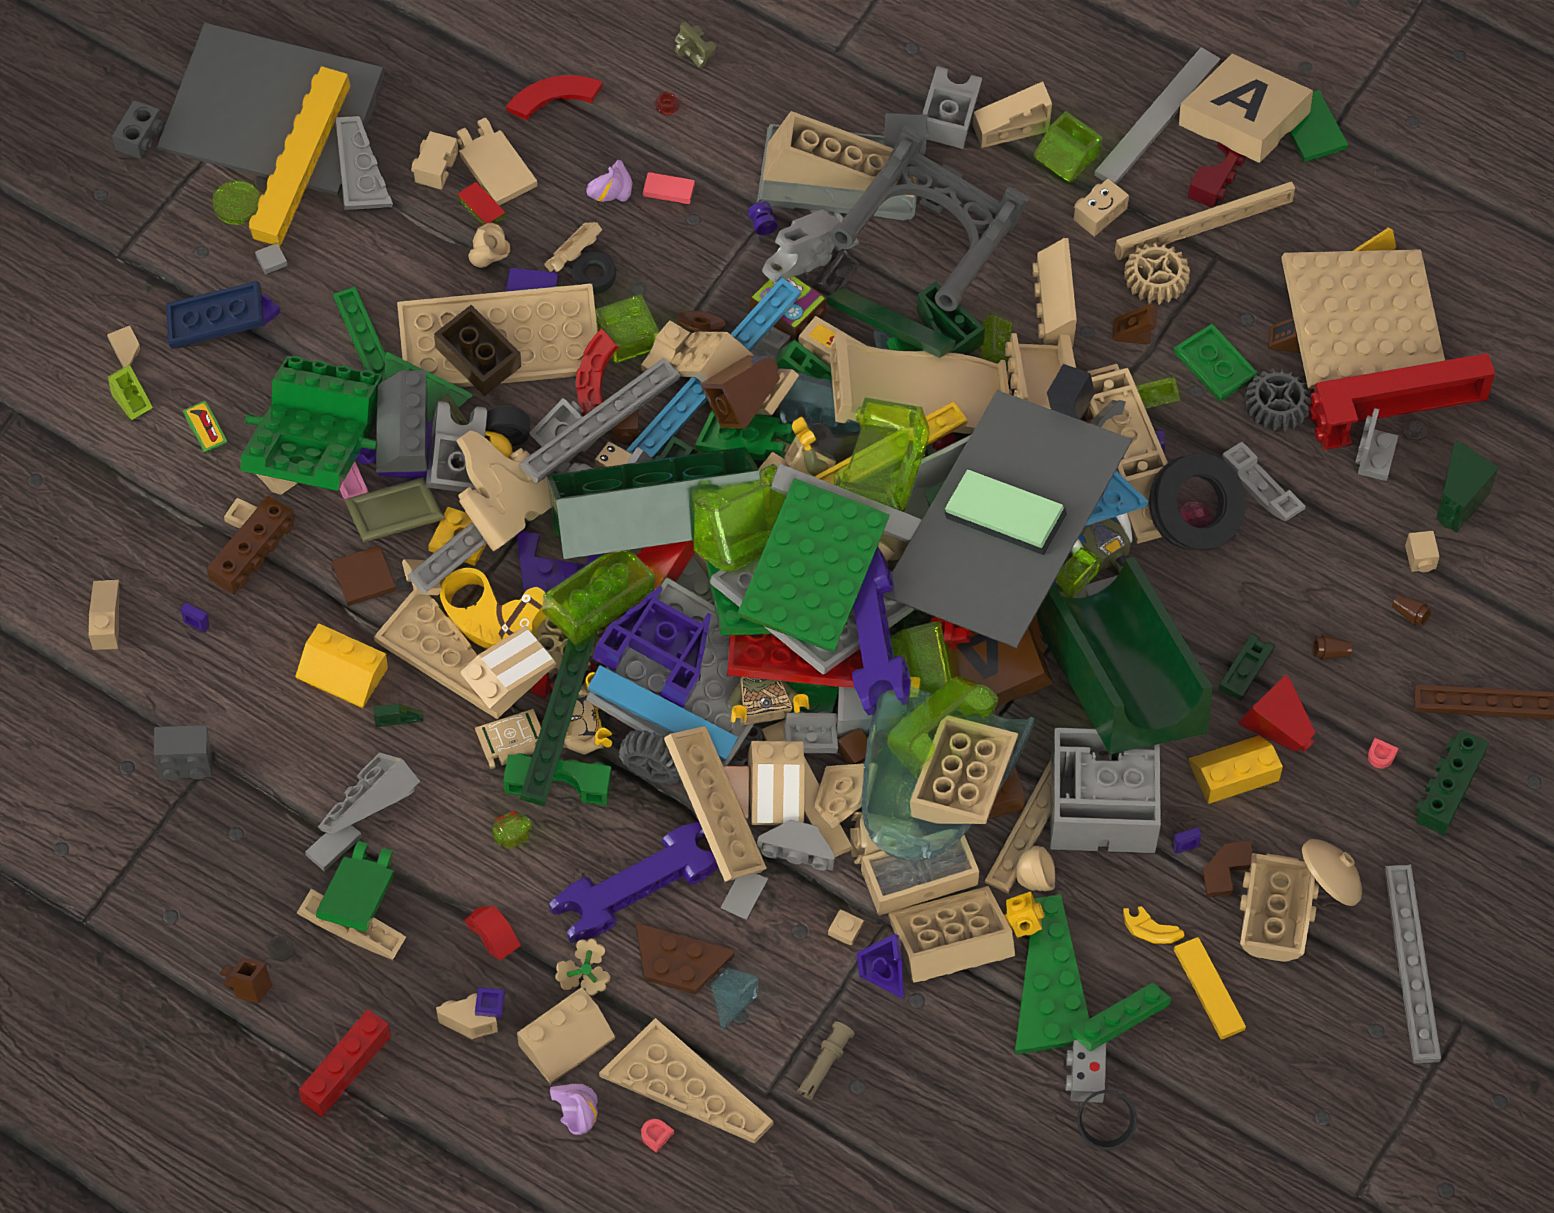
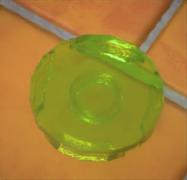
M235 180L223 184L213 194L212 205L214 212L221 221L239 225L251 219L252 215H256L260 196L258 190L252 184Z

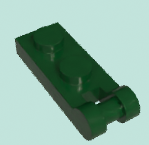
M1253 633L1219 686L1220 690L1241 701L1275 648L1274 644L1259 640L1260 637ZM1254 648L1257 649L1258 651H1260L1261 653L1259 654V653L1253 651Z

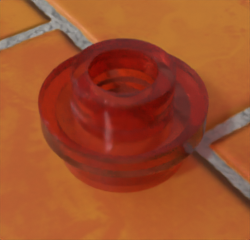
M663 92L656 99L655 107L659 113L670 115L678 110L679 100L673 93Z

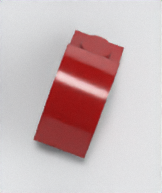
M493 905L477 908L464 920L467 927L480 936L488 953L498 960L503 959L521 946L508 921Z

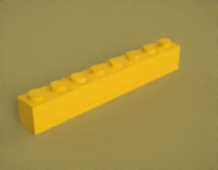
M321 66L318 74L313 76L310 93L306 94L303 99V109L295 117L294 129L286 137L284 152L279 154L276 161V170L268 178L265 195L262 194L259 198L258 211L250 219L249 229L253 239L272 245L278 243L279 247H281L333 128L335 118L338 116L351 85L348 74Z

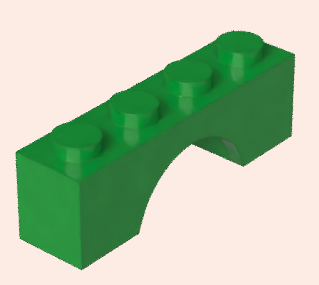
M523 753L508 754L503 780L505 794L521 795L532 757ZM574 759L558 761L553 781L565 782L574 787L582 803L608 804L612 780L611 766H606L600 762L592 764L581 763Z

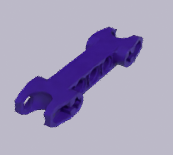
M878 547L853 606L864 668L852 671L854 688L868 716L876 714L877 699L886 691L894 690L897 699L900 700L902 705L909 703L911 685L910 673L905 658L902 655L897 657L893 655L883 594L894 590V582L883 553Z
M698 821L671 831L662 839L665 849L597 885H594L589 877L569 885L549 903V909L553 915L574 911L582 916L567 931V938L570 943L578 942L579 940L597 937L611 929L617 922L613 914L682 877L686 879L688 884H696L709 877L719 866L712 851H704L696 846L701 839L706 837Z

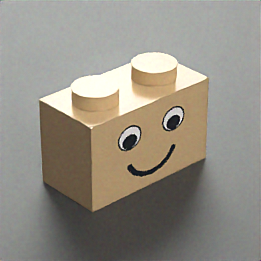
M1107 179L1102 184L1099 183L1094 186L1088 196L1082 197L1076 202L1073 220L1095 237L1127 210L1129 195L1111 180Z

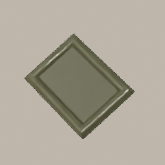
M425 477L344 499L363 543L444 520V516L431 489L425 487Z

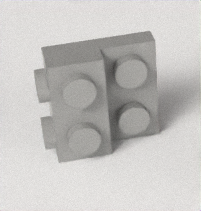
M563 398L530 431V435L541 446H544L583 417L581 413L584 410L574 400L569 403ZM592 444L587 446L582 451L585 453L592 446Z

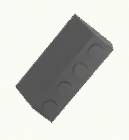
M426 370L399 371L378 384L376 472L427 471L428 384Z

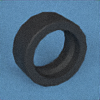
M496 407L487 411L485 431L502 434L510 441L512 446H518L529 439L530 417L526 412L518 408Z

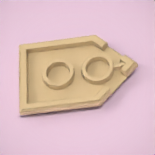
M873 763L826 766L814 808L832 829L862 807L874 767Z

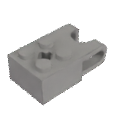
M937 66L922 113L927 115V132L929 136L926 139L963 149L980 91L982 77L971 75L968 82L955 84L947 77L948 69Z
M823 209L794 220L790 227L779 231L775 243L780 245V247L773 256L766 260L762 272L772 281L778 282L781 278L787 280L802 273L810 272L817 267L825 266L831 260V253L836 245L832 241L830 233L839 222ZM777 267H781L782 271H777L774 269Z
M444 401L436 403L433 412L425 487L463 492L468 487L476 490L467 474L465 456L456 440L470 430L478 432L485 437L487 409L485 407L477 406L471 412L468 424L459 425L451 419L449 403ZM455 459L456 464L460 465V467L454 468L451 465V461Z

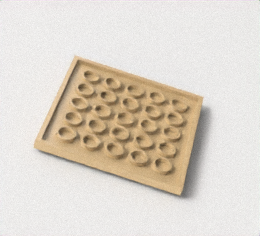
M1421 250L1284 253L1281 257L1308 389H1315V385L1318 382L1445 361Z

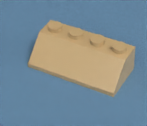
M1063 238L1038 252L1037 263H1032L1033 277H1037L1038 283H1034L1035 298L1039 297L1040 302L1036 303L1037 318H1041L1042 323L1038 324L1039 338H1043L1044 345H1058L1060 334L1070 335L1073 347L1077 318L1068 238Z

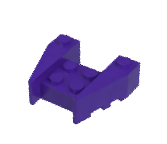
M659 586L637 606L629 609L624 616L608 626L596 645L593 659L615 671L629 648L634 649L672 671L664 683L660 696L684 708L695 690L700 676L711 614L707 613L702 623L692 619L660 601L663 588Z

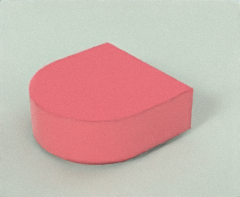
M1375 738L1368 752V760L1376 768H1387L1392 764L1399 748Z
M659 1119L648 1120L641 1129L643 1142L656 1153L674 1134V1130Z

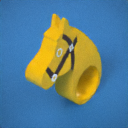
M462 568L452 572L441 585L440 599L450 620L463 636L487 649L525 626L537 638L538 627L551 612V603L546 593L538 587L528 589L520 600H513L500 606L487 577L481 571L474 568ZM474 584L484 587L483 595L476 603V606L472 605L465 610V608H457L451 605L454 594L462 587Z

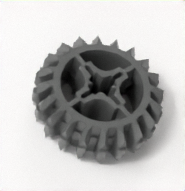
M1272 368L1269 374L1263 371L1260 377L1255 376L1253 382H1250L1245 394L1246 410H1249L1250 418L1255 417L1256 424L1264 423V430L1268 426L1273 427L1274 432L1278 427H1281L1284 432L1288 426L1294 430L1297 423L1302 424L1304 418H1307L1309 415V406H1312L1311 391L1307 390V383H1301V376L1293 377V371L1285 374L1282 368L1279 373H1276ZM1260 395L1264 397V401H1266L1267 403L1266 405L1262 403L1259 397ZM1291 395L1296 399L1297 405L1293 403V399L1290 398Z
M636 730L626 735V738L623 739L620 745L619 758L622 760V764L627 766L628 770L635 772V775H639L643 779L650 780L652 783L658 782L660 785L664 783L672 785V783L675 784L681 780L664 740V735L660 736L655 732L650 733L647 730L643 732Z

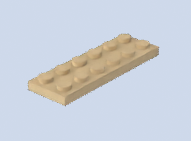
M706 726L666 736L664 740L725 882L757 874L767 869Z

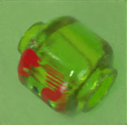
M511 811L496 818L491 831L499 847L504 846L506 849H512L528 841V831L532 829V826L526 815L521 816L517 811Z

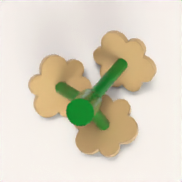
M589 939L588 941L579 940L576 945L575 956L581 959L583 965L579 968L575 966L572 960L567 962L560 961L556 966L558 973H556L555 977L557 981L561 982V987L564 990H570L572 987L579 986L578 979L583 974L584 980L581 981L580 985L588 995L593 996L598 991H604L606 983L610 980L609 973L603 971L601 967H595L593 970L590 966L593 962H601L602 956L605 953V947L597 944L595 939Z

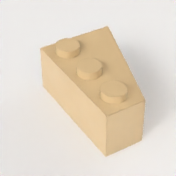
M1040 82L974 111L973 128L981 148L1049 132L1052 102L1044 82Z

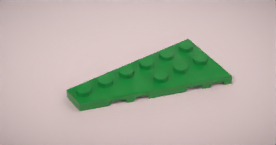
M1061 894L1035 898L1036 903H1040L1042 906L1044 918H1041L1042 929L1030 935L1014 1055L1073 1046V1042L1076 1040L1073 1037V1028L1089 1020Z

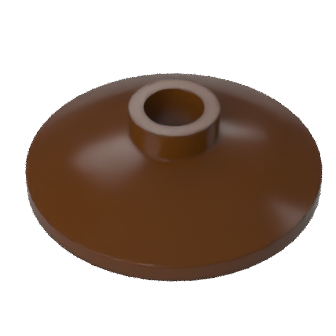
M684 311L677 315V322L683 327L692 330V333L719 332L725 328L726 324L719 316L702 311Z

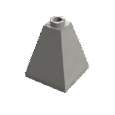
M839 687L837 741L858 728H861L866 736H870L876 730L883 732L898 727L900 718L905 717L906 705H902L896 696L884 692L877 699L876 714L868 716L863 709L856 689Z

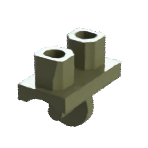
M683 22L680 24V32L675 38L677 44L675 53L680 57L687 55L699 68L704 67L707 59L714 56L717 47L712 41L704 42L702 40L703 31L699 26L691 27L687 22Z

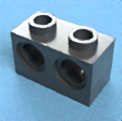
M133 100L112 135L115 150L141 159L145 151H149L155 134L159 133L162 129L163 120H161L160 110Z

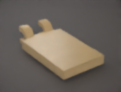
M486 117L477 121L480 127L478 133L481 136L473 141L466 128L457 131V135L460 138L457 140L458 144L463 148L459 151L460 157L482 188L499 206L537 187L536 178L501 130L494 133Z

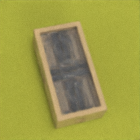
M962 827L862 857L861 872L879 916L978 885L979 869Z

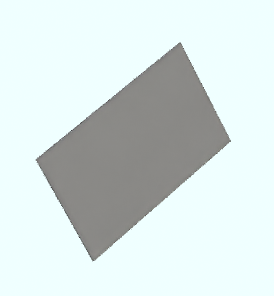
M753 874L736 879L721 909L747 919L768 878L759 874Z

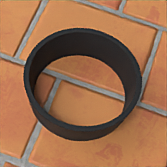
M1101 1090L1091 1094L1082 1103L1078 1111L1077 1125L1081 1136L1088 1144L1102 1150H1113L1125 1145L1132 1138L1137 1126V1115L1134 1106L1125 1096L1115 1091ZM1110 1093L1121 1097L1130 1110L1131 1118L1128 1129L1122 1136L1112 1141H1101L1093 1138L1087 1133L1082 1123V1111L1085 1104L1099 1094Z

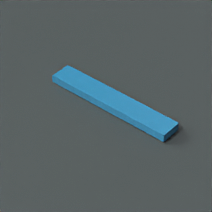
M601 665L588 686L587 690L670 733L706 726L719 758L724 761L728 758L738 739L737 736Z

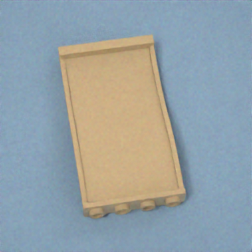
M836 332L829 348L836 422L846 423L847 419L874 427L901 430L954 401L968 419V422L953 432L972 435L996 391L999 390L1012 395V390L1009 389L1008 385L1010 373L1006 369L1005 360H1000L996 364L981 358L957 353H947L938 358L926 351L879 349L847 340L846 333Z

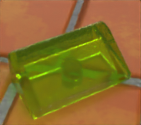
M992 314L982 323L985 333L984 344L981 346V359L996 364L1000 360H1005L1006 365H1008L1009 357L1005 356V344L1010 342L1012 322Z
M1175 376L1135 385L1145 409L1180 400Z
M1081 547L1061 568L1055 581L1069 598H1075L1099 572L1102 559Z

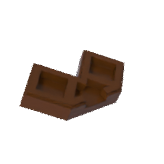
M1251 841L1225 843L1206 865L1202 872L1206 897L1233 895L1230 871L1250 869L1253 853Z

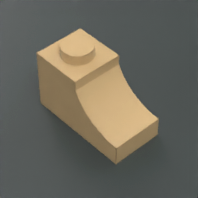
M669 320L655 337L650 353L641 364V370L645 372L663 358L671 364L673 357L684 348L685 341L690 332Z

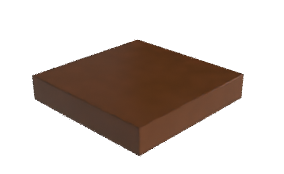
M380 545L332 560V566L347 606L396 591Z

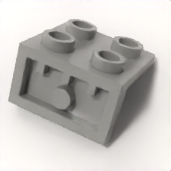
M1374 408L1373 416H1367L1355 463L1360 464L1358 474L1387 481L1398 435L1374 429L1379 409Z

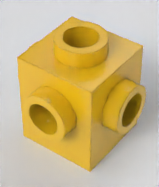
M1031 891L1006 900L1007 914H1004L1017 938L1024 935H1032L1042 929L1041 918H1044V912L1041 904L1036 903Z

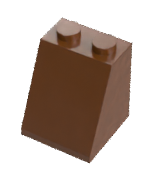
M747 355L700 383L721 428L744 429L747 427L771 393L780 376L777 372L778 366L770 356Z

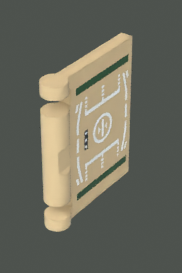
M534 709L475 727L490 769L495 768L493 760L495 758H499L501 766L505 765L508 754L523 753L533 756L541 730Z

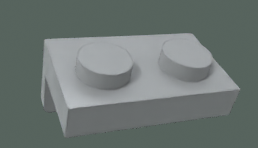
M802 711L799 713H787L784 722V740L803 742L804 753H837L836 725L838 714L825 711L819 713H804Z

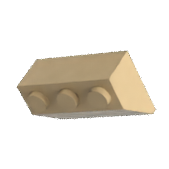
M582 987L517 1033L519 1047L550 1084H553L615 1039L599 1007Z

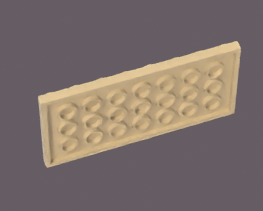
M592 284L397 302L402 359L458 387L474 385L435 348L434 333L470 305L482 314L521 354V367L502 383L575 377L584 356V350L598 332Z

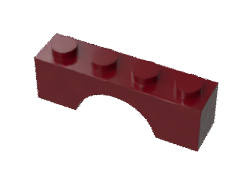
M1218 142L1217 146L1224 152L1226 159L1216 166L1199 167L1190 183L1188 192L1189 199L1210 208H1214L1218 201H1223L1227 193L1226 186L1228 183L1232 184L1237 175V167H1242L1246 160V156L1231 150Z

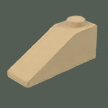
M119 580L93 581L89 610V638L93 650L118 649Z

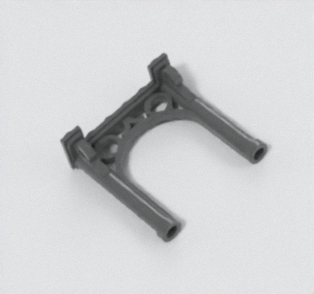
M904 125L889 160L842 222L835 225L830 233V237L837 246L841 248L850 247L882 203L894 196L914 195L942 205L960 220L967 231L970 242L969 250L935 295V301L940 308L946 311H953L960 304L962 295L1007 232H1013L1029 198L1008 186L1001 202L920 154L919 151L926 137ZM908 176L917 177L925 185L914 184ZM898 179L901 180L900 185L893 186ZM968 212L980 215L984 221L972 219ZM977 230H985L981 237L978 239Z

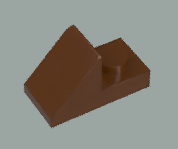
M1151 303L1115 318L1112 339L1119 342L1150 344L1151 330L1156 328L1158 308Z

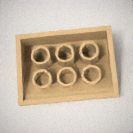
M943 714L910 800L912 817L936 824H986L1017 742L1018 733Z
M989 886L888 913L894 934L899 935L901 954L913 983L1015 956L1012 930Z

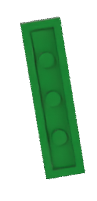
M1152 982L1073 1028V1037L1091 1052L1169 1006L1171 997Z

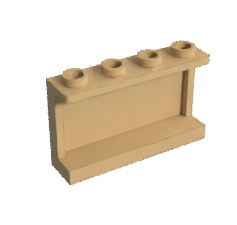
M1011 333L1010 342L1005 344V356L1009 357L1008 372L1012 373L1011 389H1015L1014 396L1051 409L1047 391L1061 366L1066 364L1076 368L1070 335L1060 334L1058 345L1019 344L1017 333Z

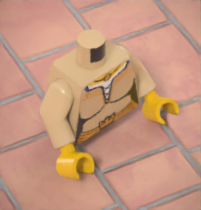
M595 672L589 673L586 677V683L581 686L563 748H568L583 755L599 748H608L612 745V741L607 738L612 735V732L602 728L598 707L586 700L590 693L587 689Z

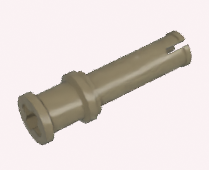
M837 1021L832 1024L833 1030L827 1040H823L821 1043L822 1051L797 1090L799 1094H802V1097L812 1100L835 1059L842 1057L844 1046L849 1038H853L855 1035L854 1031L847 1025Z

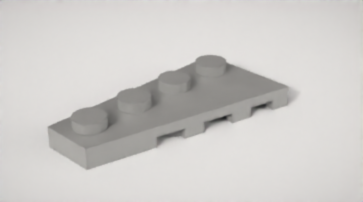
M360 116L336 117L335 126L344 210L392 207L391 197L388 195L383 177H381L377 166L378 163L370 148Z

